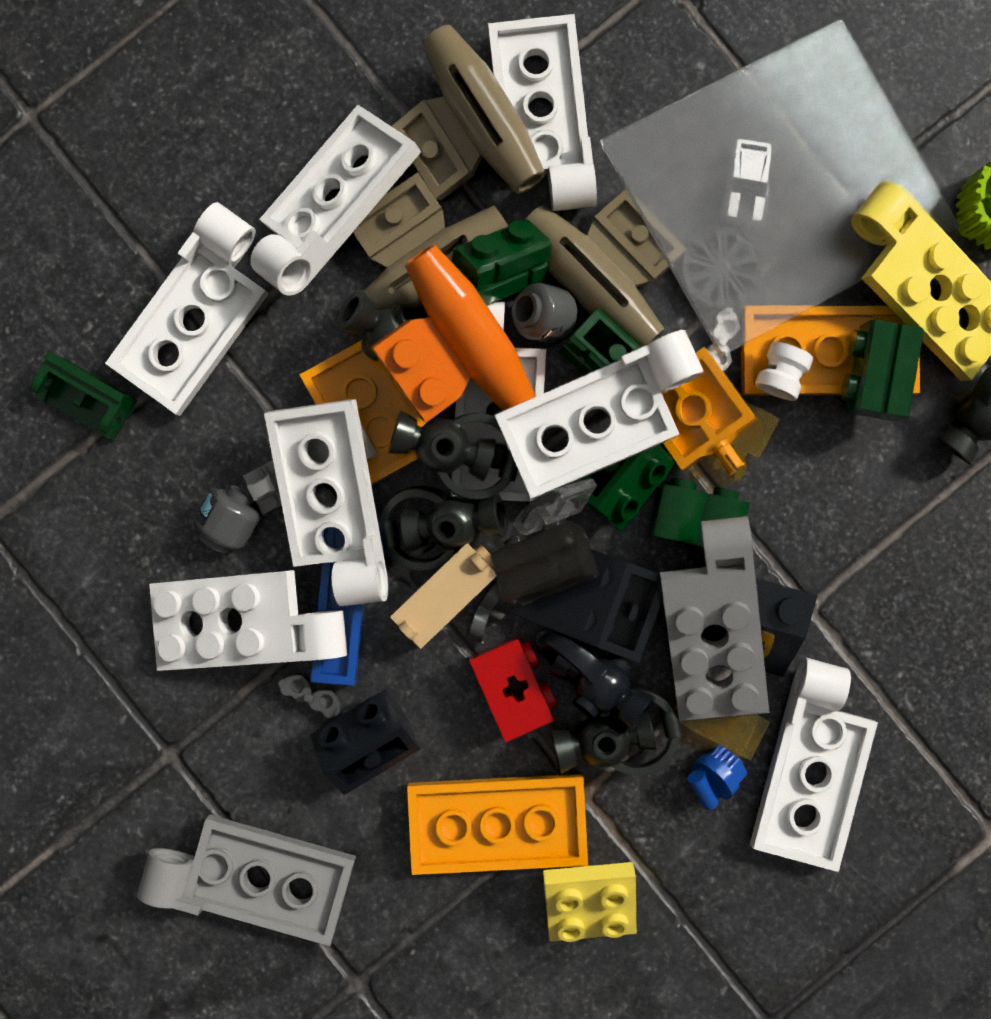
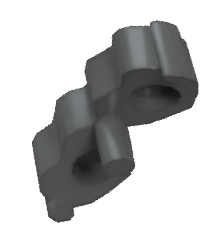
M497 578L489 587L474 612L467 638L484 646L482 637L488 617L491 616L500 622L502 621L505 614L494 609V606L508 589L514 587L512 584Z
M304 675L288 676L285 679H281L278 683L283 695L292 696L297 702H308L313 710L321 711L327 718L338 716L341 713L340 701L333 690H320L313 693L312 686Z

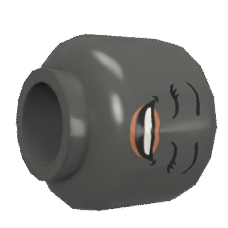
M535 283L525 287L514 300L512 318L516 330L524 338L547 344H555L567 339L573 331L577 321V306L570 292L560 287Z

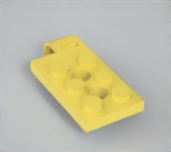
M881 182L851 218V225L861 238L877 246L887 245L862 276V279L906 325L922 327L924 329L922 342L960 381L972 380L991 356V281L905 189L892 182ZM933 278L937 279L941 286V295L938 300H935L930 294V282ZM961 308H964L969 316V323L965 330L959 325V311Z

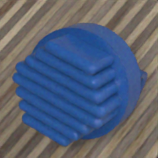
M718 745L711 748L707 754L703 753L692 764L693 772L689 774L687 780L705 810H712L718 806L719 798L728 800L740 788L739 783L747 775V771L739 757H736L734 753L731 754L730 750H726L725 746Z

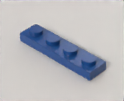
M335 527L325 529L326 543L335 549L343 548L345 544L343 533ZM335 562L322 563L317 612L343 610L347 656L313 660L311 682L355 686L357 684L364 604L339 606L332 587V569Z

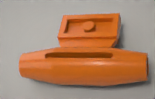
M435 244L428 246L408 260L404 266L428 317L406 320L370 348L422 421L427 423L462 397V393L470 378L502 411L535 398V392L514 345L474 285Z

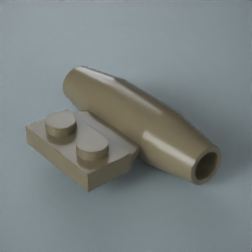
M444 25L435 29L424 40L423 48L443 97L422 100L391 127L414 141L420 149L421 153L413 161V164L434 197L438 200H444L472 178L482 157L516 194L528 191L544 178L545 171L523 120L488 65L451 25Z
M417 172L385 194L353 231V234L370 259L386 268L364 291L376 303V309L383 305L401 306L402 304H408L419 311L423 308V305L404 266L408 260L428 246L435 244L452 262L454 247L470 242L476 236L490 234L508 227V225L493 205L445 228L443 209Z
M626 188L594 216L587 236L545 205L537 207L529 214L525 220L532 222L549 238L552 244L550 259L546 261L549 265V274L566 291L570 292L575 301L590 316L599 308L640 347H644L659 338L665 331V328L636 287L650 283L653 284L684 255L686 249Z

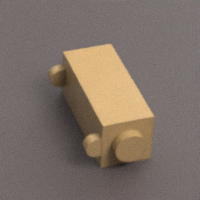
M467 543L390 618L410 640L422 649L498 575L492 568L498 561L481 543L475 548Z

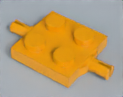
M703 347L696 352V355L704 373L696 379L662 394L679 431L678 437L663 444L683 471L688 470L705 457L716 455L728 472V475H732L737 472L735 467L741 469L745 466V463L741 461L730 443L733 442L738 433L758 419L708 349Z

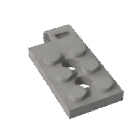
M748 516L701 521L706 567L660 572L679 721L769 713L753 547ZM710 625H720L727 630L726 635L718 641H709L701 634ZM717 665L726 666L731 670L729 677L720 681L712 680L706 674L710 668Z
M209 815L205 819L195 856L166 848H155L149 851L136 897L141 902L153 907L173 908L197 916L204 910L330 946L356 856ZM254 866L265 868L270 875V884L261 888L252 885L248 880V869ZM296 878L306 879L312 885V896L307 899L294 897L290 892V882Z

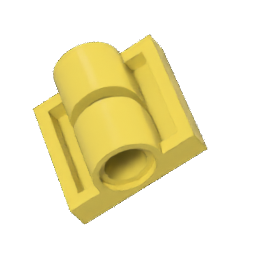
M633 862L543 870L549 942H574L586 938H618L624 935L637 934L636 875Z

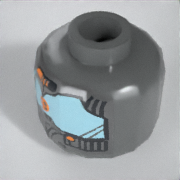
M231 485L229 490L213 489L208 494L194 520L195 527L199 532L198 539L206 546L221 553H229L230 549H242L261 517L259 510L252 503L253 498L251 494L235 485Z

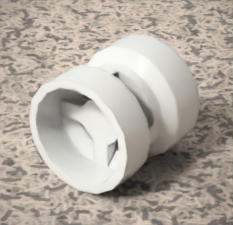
M772 342L766 355L769 361L767 364L768 368L759 372L754 385L772 396L796 401L802 389L799 379L802 377V374L809 371L814 358L811 354L798 347L781 342Z

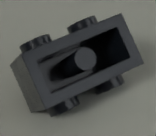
M386 689L310 734L323 774L343 795L420 750L405 712Z

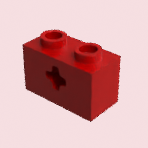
M516 635L470 656L469 662L505 743L554 721L550 709L558 705L548 682L539 685L532 669L540 666L530 642L521 645ZM510 676H515L518 681H527L522 686L523 694L516 696L513 691L505 692L504 689L508 687V678Z

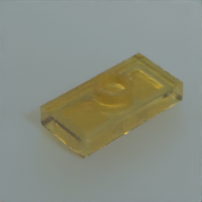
M757 714L683 720L680 721V724L751 761L770 721Z

